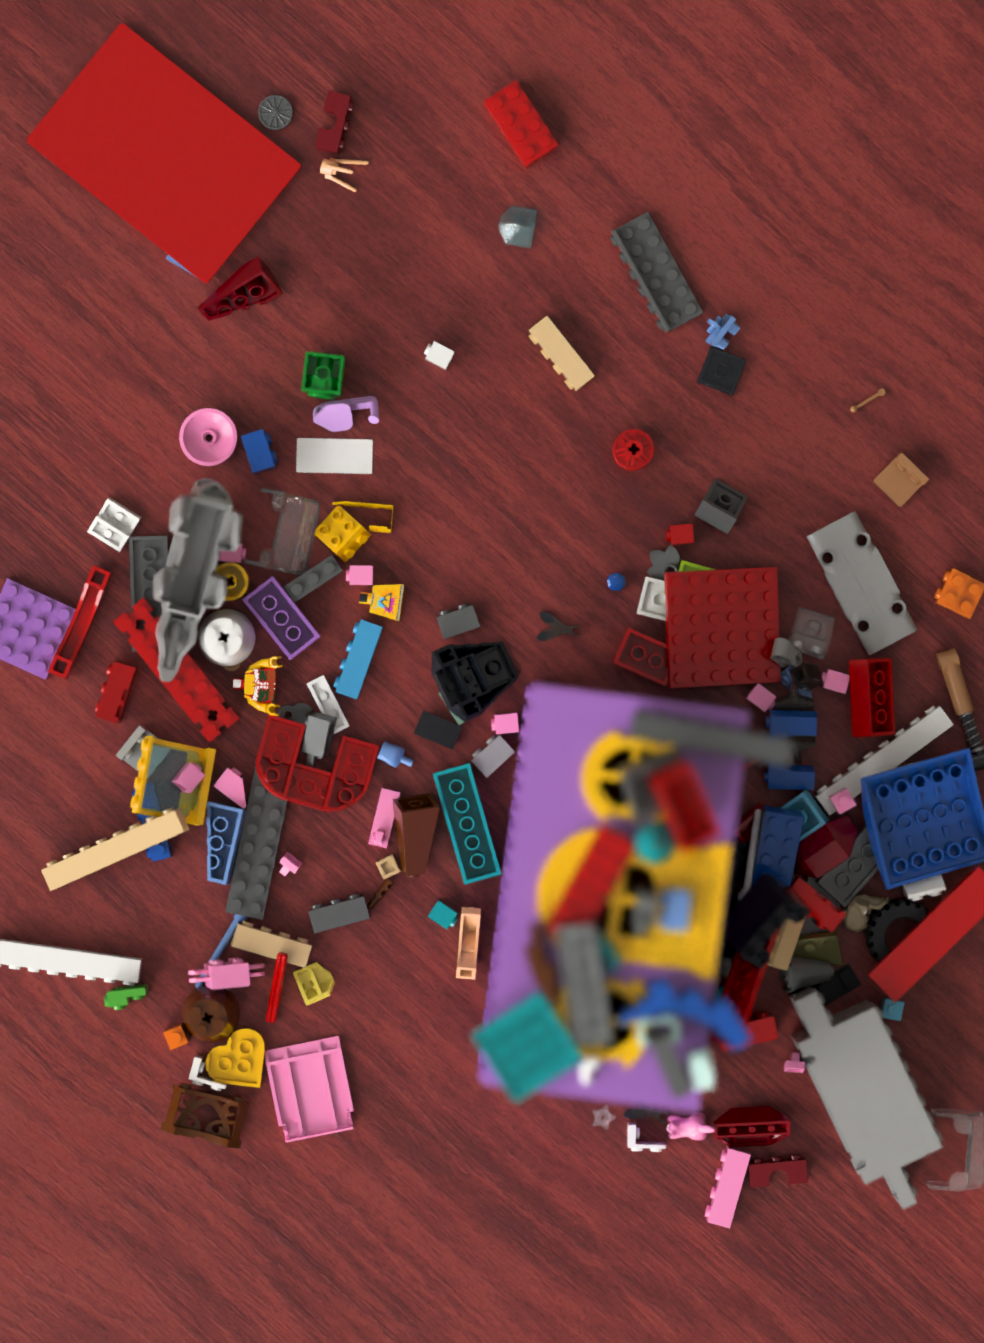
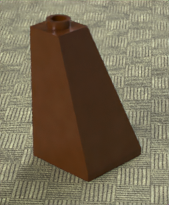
M430 793L393 799L401 869L406 877H418L420 874H425L439 814V806Z

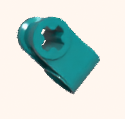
M600 931L598 935L603 968L612 971L619 964V956L603 932ZM606 956L615 958L614 965L605 963L607 960Z

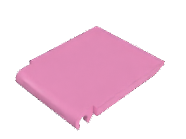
M339 1036L265 1050V1061L278 1125L283 1126L286 1143L354 1129L351 1116L354 1107Z

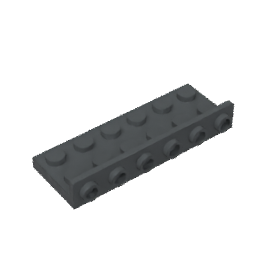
M648 212L611 231L612 236H610V240L614 247H619L621 251L619 256L622 262L629 265L630 270L628 272L633 281L637 280L639 284L637 289L642 298L646 296L649 302L646 305L650 313H655L658 318L656 324L660 331L664 330L665 333H668L703 314Z

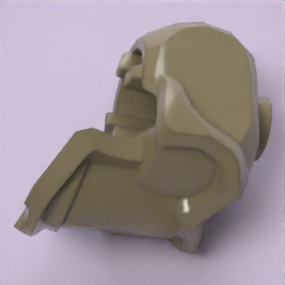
M857 893L850 901L848 908L844 907L843 912L846 913L844 926L852 932L864 930L867 927L866 923L870 918L868 914L871 913V909L880 910L889 901V898Z

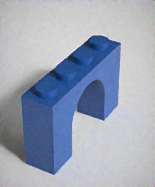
M770 710V717L766 716V728H769V737L776 739L777 735L785 737L794 735L816 736L817 712ZM765 762V764H768V771H764V782H768V789L814 790V765L789 764V766H782Z

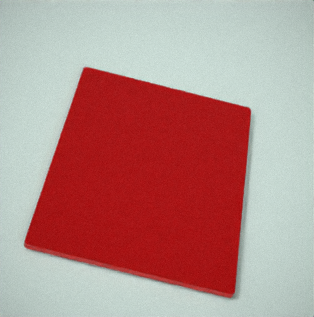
M124 23L118 25L27 137L29 145L205 284L213 278L301 168L299 162Z

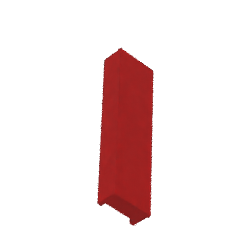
M975 866L867 972L868 976L895 1003L984 917V871L980 867Z

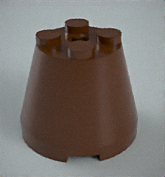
M205 985L199 987L189 994L182 1008V1020L186 1030L197 1040L207 1043L219 1042L230 1036L237 1027L240 1017L239 1004L236 998L225 988L212 990ZM206 1012H208L209 1015H213V1018L211 1020L205 1017Z

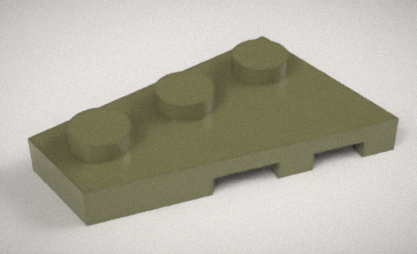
M837 931L799 935L793 956L843 965Z

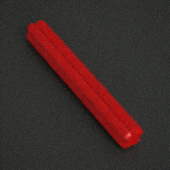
M279 952L277 955L266 1015L267 1022H276L288 958L287 953Z

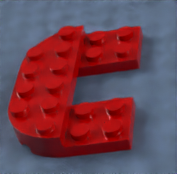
M268 715L256 756V770L261 783L272 795L282 800L326 812L347 809L363 797L370 783L379 749L378 745L342 735L333 770L330 773L296 763L306 727L305 724Z

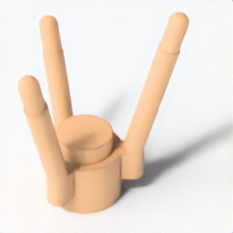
M324 158L320 173L325 174V178L356 192V188L332 176L336 175L337 171L353 174V170L339 167V164L336 163L368 165L369 161Z

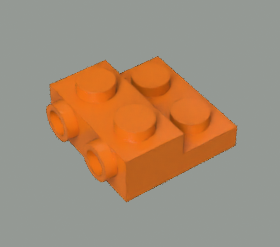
M951 568L943 576L942 581L945 582L942 588H938L934 595V598H936L935 603L967 619H971L984 591V583Z

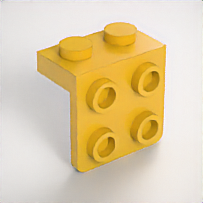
M337 506L314 531V534L345 563L354 556L355 552L371 535L341 506Z

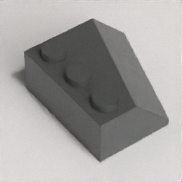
M676 748L618 767L627 804L638 829L643 827L644 823L649 819H654L660 815L659 812L662 811L648 777L683 760L682 755Z

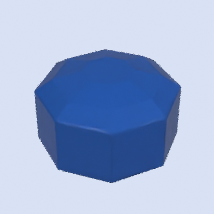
M620 573L611 574L607 579L608 587L613 591L622 590L626 585L625 577Z

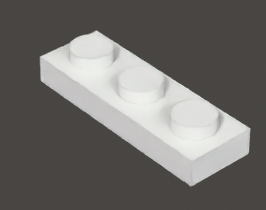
M323 675L307 683L321 713L337 718L334 734L349 727L350 725L325 676Z

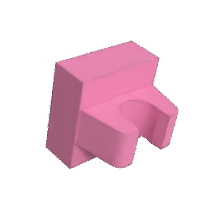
M287 851L279 862L283 865L279 872L284 876L289 871L295 874L302 865V862Z
M792 1052L790 1061L786 1060L784 1064V1072L803 1073L805 1062H800V1053Z

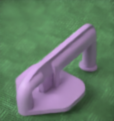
M374 396L327 401L314 408L313 421L332 432L345 431L353 426L352 410L370 408L368 420L373 424H377L380 420L378 400Z

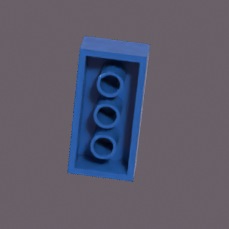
M763 805L751 885L767 873L772 874L789 886L791 885L804 820L801 811Z

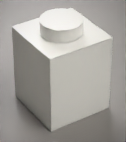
M434 341L432 345L428 344L424 354L427 355L425 358L427 361L446 370L455 352Z

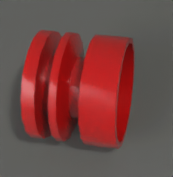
M626 430L614 442L612 449L613 458L618 466L624 470H640L653 457V442L641 430ZM632 445L639 449L635 455L628 451V448H631Z

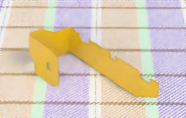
M349 501L333 502V505L374 509L385 508L386 510H392L393 518V505ZM392 520L391 529H387L385 526H369V531L391 533Z

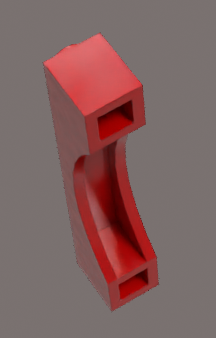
M92 566L72 620L49 667V673L64 679L69 678L113 573L100 567Z

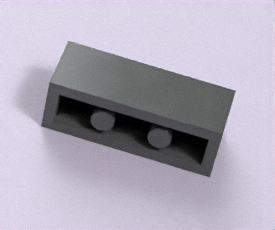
M331 555L285 585L284 588L294 603L342 573L343 570L334 556Z
M360 893L349 895L348 900L342 901L341 898L331 900L329 905L323 906V903L312 905V909L308 913L314 933L370 919L365 895L360 896Z

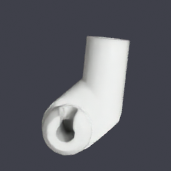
M590 1056L581 1064L583 1084L592 1083L591 1072L601 1064L598 1057Z

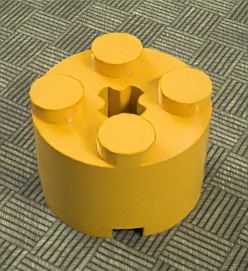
M226 562L215 568L214 572L219 573L225 578L234 577L233 582L235 584L227 586L225 600L235 601L247 593L250 586V577L244 567L237 563Z

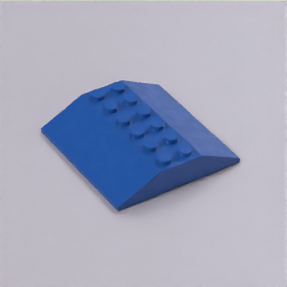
M970 748L860 778L863 815L870 845L887 890L984 862V809Z

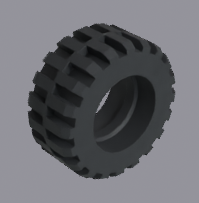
M903 898L891 900L880 910L875 909L872 912V917L868 919L867 928H865V941L871 956L878 962L890 950L885 941V931L893 920L908 918L917 924L929 910L916 901Z

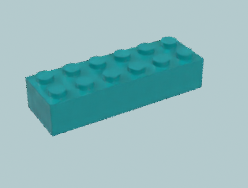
M470 762L434 772V781L464 885L500 875V866Z

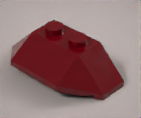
M848 815L826 823L799 842L794 865L795 874L819 879L850 858L858 830Z
M770 1106L731 1108L714 1121V1139L731 1147L772 1145L791 1135V1119Z

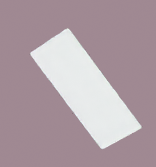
M297 438L296 472L372 474L373 440Z

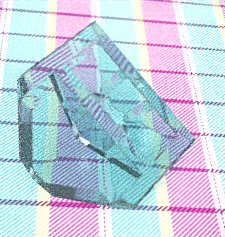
M511 206L500 217L499 230L505 244L531 248L537 210Z

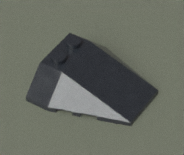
M503 642L464 645L449 644L432 652V676L448 710L464 722L481 715L519 677Z

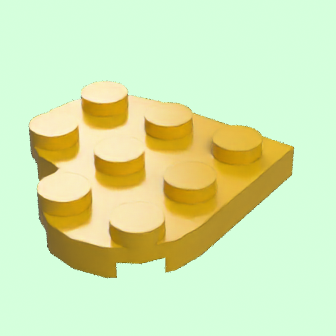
M241 1028L233 1032L228 1039L227 1045H219L212 1048L205 1061L206 1071L214 1081L222 1084L260 1088L265 1054V1042L262 1035L256 1030Z

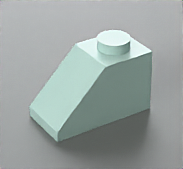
M708 1048L687 1050L694 1091L713 1088V1073Z

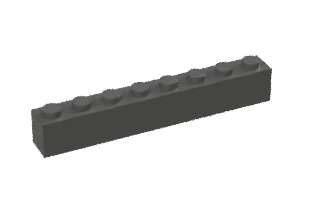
M638 709L637 713H632L628 737L776 765L789 766L793 742L788 741L789 737L777 735L775 739L770 738L769 734L764 732H757V735L749 734V730L742 728L732 731L729 730V726L717 724L716 728L709 726V722L697 720V724L689 723V719L684 717H677V720L669 719L670 715L658 713L657 716L649 715L650 711Z

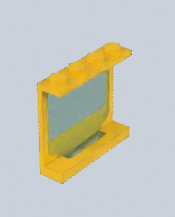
M146 736L141 743L142 757L137 764L139 774L134 781L136 791L130 804L132 813L147 816L157 815V818L163 816V811L173 807L174 810L181 808L187 824L203 825L216 749H204L156 739L154 736ZM195 763L202 768L201 772L205 776L191 793L185 794L171 781L185 764Z

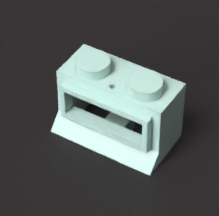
M673 1014L661 1015V1019H653V1016H647L636 1021L637 1045L649 1044L647 1035L643 1033V1025L671 1023L672 1033H669L672 1041L681 1043L679 1018H673Z

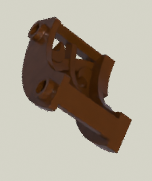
M180 1083V1086H172L174 1090L166 1121L162 1122L161 1130L174 1135L192 1138L197 1136L205 1138V1141L240 1149L242 1141L239 1139L250 1103L244 1102V1098L233 1095V1098L191 1088L192 1085ZM182 1094L190 1096L189 1101L183 1100V1104L187 1106L186 1109L179 1107ZM195 1095L203 1096V1098L196 1100ZM217 1100L223 1101V1102H226V1103H225V1104L223 1105V1107H222ZM210 1103L219 1114L220 1119L211 1121L205 1130L200 1129L199 1118L192 1111L204 1104ZM230 1106L238 1107L236 1120L227 1119V1116L230 1117L234 1114V1112H229L228 1108ZM177 1111H179L181 1114L175 1122ZM187 1116H190L195 1120V1124L193 1126H189L187 1124V1122L191 1120L190 1118H186ZM215 1124L223 1125V1127L218 1126V1132H214L212 1130V1126ZM229 1124H234L232 1135L230 1137Z

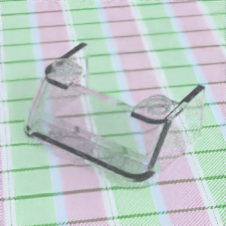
M261 488V492L273 495L272 507L275 511L280 512L272 550L264 549L259 556L258 562L245 559L244 563L300 576L307 569L320 505L316 500Z
M931 1108V1113L934 1116L954 1118L953 1125L955 1130L961 1134H968L965 1172L953 1173L950 1176L949 1182L926 1181V1185L929 1189L966 1191L981 1188L984 1185V1113Z

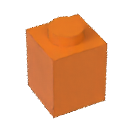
M183 1023L163 1032L170 1050L185 1045L190 1041Z

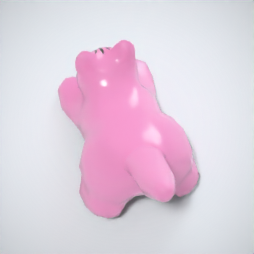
M695 1112L688 1118L670 1115L667 1118L670 1123L666 1129L669 1132L668 1137L670 1139L689 1137L693 1140H703L706 1138L707 1133L715 1131L714 1127L706 1125V1116L701 1112Z

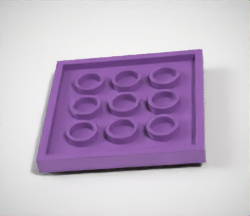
M7 578L0 593V659L47 680L49 667L76 609Z

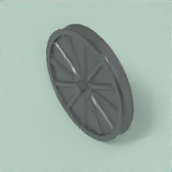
M271 95L260 103L258 116L261 123L268 129L280 130L290 123L293 110L286 98L280 95Z

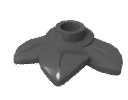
M669 545L665 552L662 550L650 551V559L653 566L647 570V573L652 578L658 580L665 578L664 572H669V568H674L675 572L679 571L680 555L674 546Z
M297 703L293 706L283 705L278 710V717L305 724L307 716L313 709L304 703ZM287 711L291 713L289 718L284 716Z

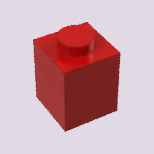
M693 524L670 525L669 530H666V540L670 541V545L694 543Z

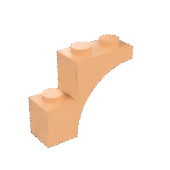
M462 907L456 978L475 979L481 916L480 908Z

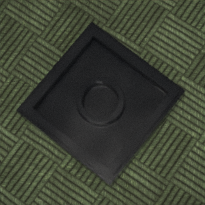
M711 346L697 383L733 396L746 360Z

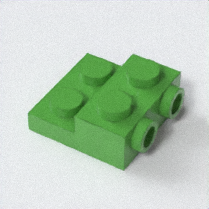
M149 984L110 988L106 995H104L105 1007H113L114 1010L125 1009L131 1002V997L132 1000H139L148 994Z

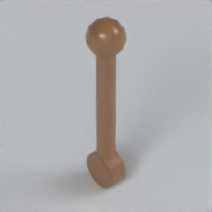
M882 388L879 389L873 396L856 406H851L850 411L852 413L857 412L858 408L878 396H884L886 391Z

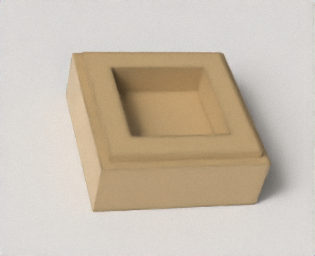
M393 854L375 862L383 879L401 872Z

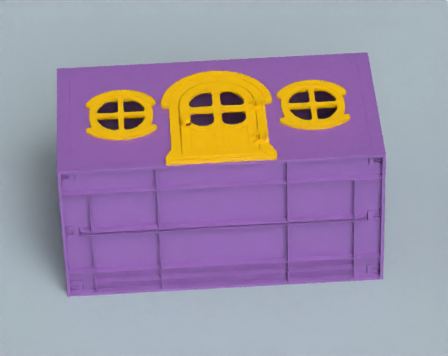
M530 682V686H526L525 698H527L528 704L523 706L522 716L525 719V724H521L520 729L523 743L518 745L517 754L520 762H516L515 768L518 781L513 783L515 800H511L510 807L512 819H509L508 822L509 838H506L504 876L501 877L499 914L496 915V933H494L493 938L494 952L491 954V971H489L483 1026L540 991L573 1042V1036L567 1025L570 1017L558 938L544 931V928L602 824L636 841V836L640 829L636 826L627 800L623 808L617 807L603 796L599 788L600 779L622 781L620 773L601 770L603 760L614 751L622 748L632 749L631 763L639 760L641 750H647L656 755L676 748L683 759L692 767L721 835L686 853L682 851L675 840V847L671 856L660 863L645 861L635 848L605 902L610 904L611 910L608 929L603 934L619 956V964L616 969L612 971L604 969L607 995L611 990H615L624 995L634 1006L637 1004L636 1001L642 996L647 995L649 997L651 995L647 989L650 987L649 983L659 977L660 979H666L676 997H679V993L685 988L690 987L692 989L695 987L707 1007L710 1006L709 1003L713 1000L744 758L628 737L632 713H637L638 709L650 711L649 715L657 716L658 713L670 715L669 719L677 720V717L688 718L689 723L697 724V720L709 722V726L716 728L717 724L726 725L732 731H737V728L748 730L750 712L728 707ZM663 810L659 812L660 815L644 823V826L649 823H661L671 830ZM659 839L655 840L656 846L660 845ZM629 866H641L650 870L655 881L654 888H658V903L654 925L652 928L648 927L646 936H625L618 929L621 908L625 905H635L636 896L624 893L625 874ZM666 888L691 891L687 932L663 930L662 925H659V914L664 911V905L661 904V893L665 892ZM538 922L539 927H543L544 939H541L542 947H546L547 959H544V962L552 961L553 966H557L558 978H555V985L560 987L561 998H557V1004H552L544 995L530 970L524 947L525 944H532L530 923ZM606 956L607 960L605 963L614 965L615 958ZM665 1014L650 1015V1016H653V1019H661V1015H665ZM673 1014V1018H679L681 1043H673L693 1089V1092L674 1099L650 1044L637 1045L636 1021L641 1020V1018L624 1025L632 1027L634 1031L630 1039L617 1048L604 1050L602 1044H595L592 1048L584 1045H575L583 1060L533 1092L698 1113L701 1090L694 1091L687 1050L707 1047L709 1026L699 1020ZM611 1017L612 1024L622 1025L618 1017ZM671 1023L643 1025V1033L647 1035V1032L662 1026H666L668 1032L672 1033ZM479 1048L478 1077L482 1080V1085L505 1088ZM590 1056L598 1057L601 1064L591 1072L592 1083L583 1084L581 1064Z

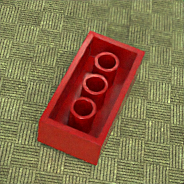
M516 80L484 101V106L525 168H528L558 148L559 144Z
M892 658L849 660L853 737L895 735Z
M685 759L648 777L674 838L684 853L721 835L694 771Z

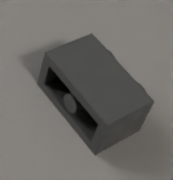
M468 603L457 606V611L451 612L448 609L439 612L440 616L436 618L444 639L480 627L473 605L469 606Z

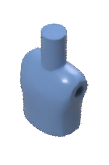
M384 741L377 756V759L395 768L400 763L411 767L414 761L404 756L405 749L387 741Z

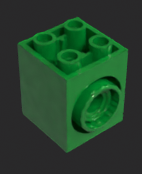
M306 352L302 392L314 398H342L346 364L345 356Z

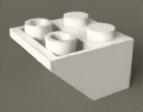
M940 874L902 885V890L906 898L917 901L923 899V895L927 894L931 895V897L942 895V891H945L946 887Z

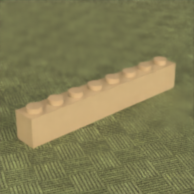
M173 807L163 811V816L157 818V815L146 819L147 823L140 825L139 822L129 826L130 830L125 833L123 830L112 834L114 837L107 840L105 837L96 841L97 845L94 847L87 845L80 848V853L76 855L71 852L62 856L64 860L57 862L56 859L47 863V868L41 871L50 891L190 830L181 808L174 810Z

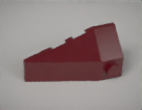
M257 256L242 265L198 306V310L210 321L230 315L232 311L237 309H249L250 305L260 303V305L266 304L281 295L282 290L268 266Z

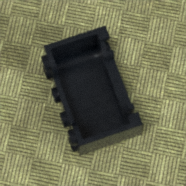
M767 873L762 875L723 919L722 934L743 959L761 969L770 958V953L763 946L786 919L795 923L801 922L808 916L811 910L788 884Z

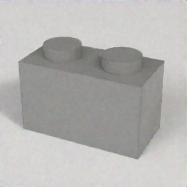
M500 734L497 737L493 735L486 741L488 745L483 750L479 748L472 754L474 758L471 761L486 778L515 753Z

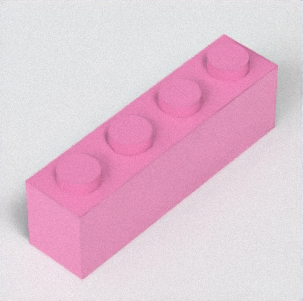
M727 1146V1149L722 1151L720 1161H723L721 1169H717L715 1175L717 1184L716 1187H712L710 1193L712 1202L711 1205H707L704 1216L707 1217V1222L730 1228L750 1160V1152Z

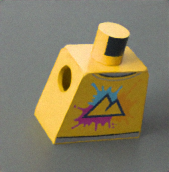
M373 585L372 593L360 592L359 603L370 604L369 612L400 621L404 585Z

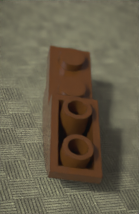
M538 922L530 923L532 944H525L524 946L527 961L541 991L552 1004H557V998H561L560 987L555 985V978H558L557 966H553L552 961L544 962V959H547L546 947H542L541 939H544L543 927H539Z

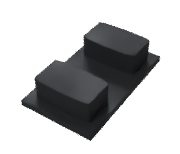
M423 711L414 734L453 750L462 726Z
M848 963L834 971V976L831 977L830 981L814 985L813 987L822 995L825 1002L824 1006L861 984Z

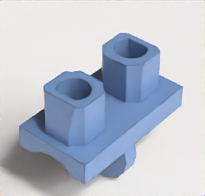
M725 314L723 318L717 316L714 321L709 318L707 323L710 327L707 329V332L710 335L705 341L709 345L724 350L729 344V341L723 337L728 331L731 335H735L740 330V327L735 322L736 319L728 314Z

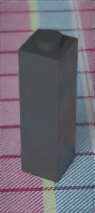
M666 1026L647 1032L651 1049L674 1099L693 1092L690 1079Z

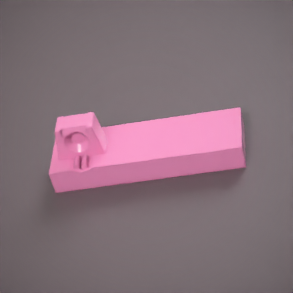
M385 788L381 789L368 844L387 848L395 817L393 799L399 798L401 792Z

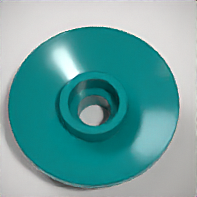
M655 822L646 824L639 830L635 845L638 854L645 861L660 863L671 856L675 847L673 833L667 826ZM656 839L660 840L659 846L655 845Z

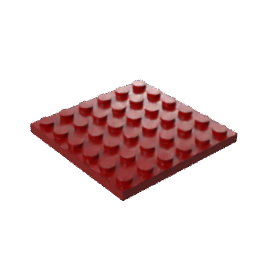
M777 567L664 572L668 688L781 682V668L771 659L774 640L780 638Z

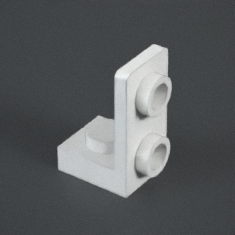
M195 1055L188 1079L192 1080V1083L203 1086V1083L211 1085L210 1088L213 1090L221 1091L226 1089L227 1084L198 1075L203 1073L205 1062H202L203 1056Z
M628 1122L627 1147L631 1148V1151H643V1148H650L652 1152H662V1149H666L665 1142H636V1139L640 1137V1128H636L635 1122Z

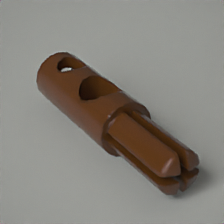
M387 878L367 904L368 907L373 909L393 886L394 882Z

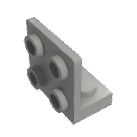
M139 725L115 756L120 760L126 761L139 772L137 764L142 757V740L146 736L159 738L144 726ZM153 745L147 778L171 749Z

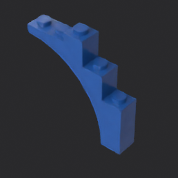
M658 977L649 983L650 987L647 988L651 995L649 997L647 995L642 996L636 1001V1005L631 1008L630 1006L623 1008L619 1012L620 1015L617 1016L622 1026L636 1019L658 1014H674L693 1018L718 1032L734 1051L752 1041L725 997L713 999L709 1003L710 1006L707 1007L695 987L692 989L690 987L685 988L679 993L680 996L676 997L665 978L660 979Z

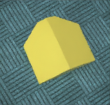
M317 962L293 972L306 1006L331 995L335 981L332 974Z

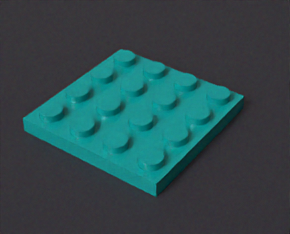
M540 991L471 1034L515 1103L583 1060L582 1055Z

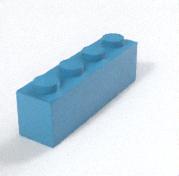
M362 619L360 623H355L352 632L355 633L353 641L349 640L346 649L349 654L347 659L343 658L340 669L343 671L341 677H336L333 686L336 688L335 692L358 699L383 627Z

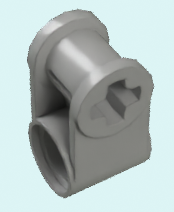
M776 638L774 640L771 659L781 668L786 666L800 667L802 664L801 652L787 639Z

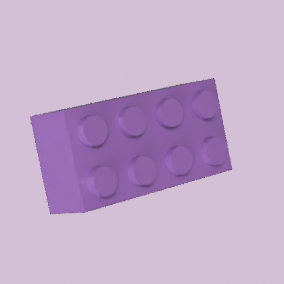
M274 576L270 577L242 599L289 660L295 658L321 637Z

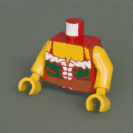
M281 656L261 659L249 666V669L245 671V678L233 679V689L244 690V698H247L248 704L258 711L266 712L273 716L279 715L275 714L274 709L276 707L280 708V705L275 704L277 668L283 666L277 664V659L282 658Z

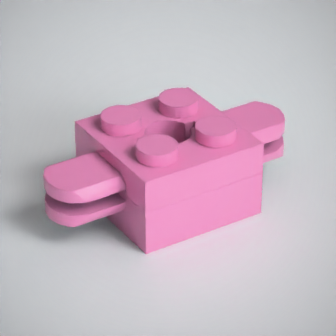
M239 957L228 958L227 962L220 959L209 960V963L204 964V969L188 970L189 975L205 974V976L189 978V982H205V986L212 990L250 986V977L264 976L265 971L249 972V970L264 968V963L249 964L243 961V959H239Z

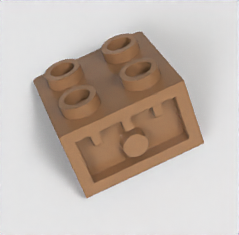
M899 453L873 482L897 506L901 507L929 478L903 453Z

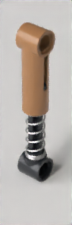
M955 648L936 653V659L943 673L956 716H961L959 719L962 720V726L965 729L964 734L968 738L966 741H969L970 744L969 748L975 772L984 769V745L981 744L980 732L977 731V724L974 722L975 717L972 716L974 707L960 668L958 654Z

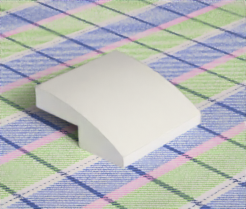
M109 497L87 532L120 552L142 517Z

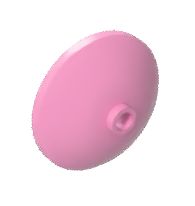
M204 408L193 412L185 419L180 429L179 440L184 454L191 461L202 466H215L226 461L234 452L237 444V431L233 421L225 413L217 409ZM209 434L213 436L210 442L206 440V436Z

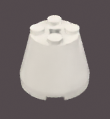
M220 609L212 612L203 620L199 627L198 644L202 654L209 661L220 666H233L243 662L249 657L255 645L256 635L253 624L243 613L233 609ZM222 632L224 634H229V637L227 638L228 642L226 643L224 641H219Z

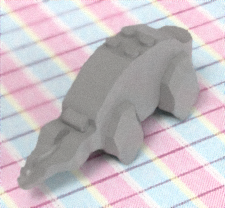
M202 478L195 481L189 494L184 493L171 504L169 529L174 532L166 567L157 572L153 579V596L155 600L161 602L162 614L157 623L155 635L159 648L158 670L160 679L164 682H170L175 677L182 658L196 643L197 625L205 609H219L225 600L227 579L214 572L218 562L220 550L235 552L241 541L240 534L243 516L232 509V500L227 491L219 482L211 478Z

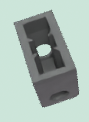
M642 885L637 887L632 917L633 924L636 925V935L646 936L648 927L652 928L654 925L658 903V888Z

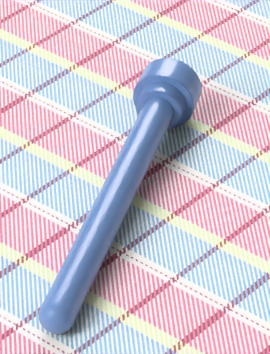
M237 914L233 916V922L210 960L220 958L234 935L237 922L241 923L247 920L248 917ZM196 982L195 987H202L205 982Z

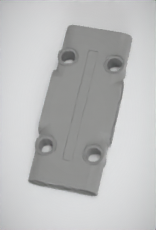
M856 511L806 536L818 558V562L824 570V575L845 616L851 621L854 631L861 640L868 656L918 630L906 608V604L900 597V591L877 547L873 545ZM859 535H863L866 538V543L863 546L857 544L856 538ZM824 553H829L832 556V561L829 564L825 563L822 559ZM894 603L901 605V611L898 614L892 611ZM860 621H865L868 625L867 629L863 632L858 629Z

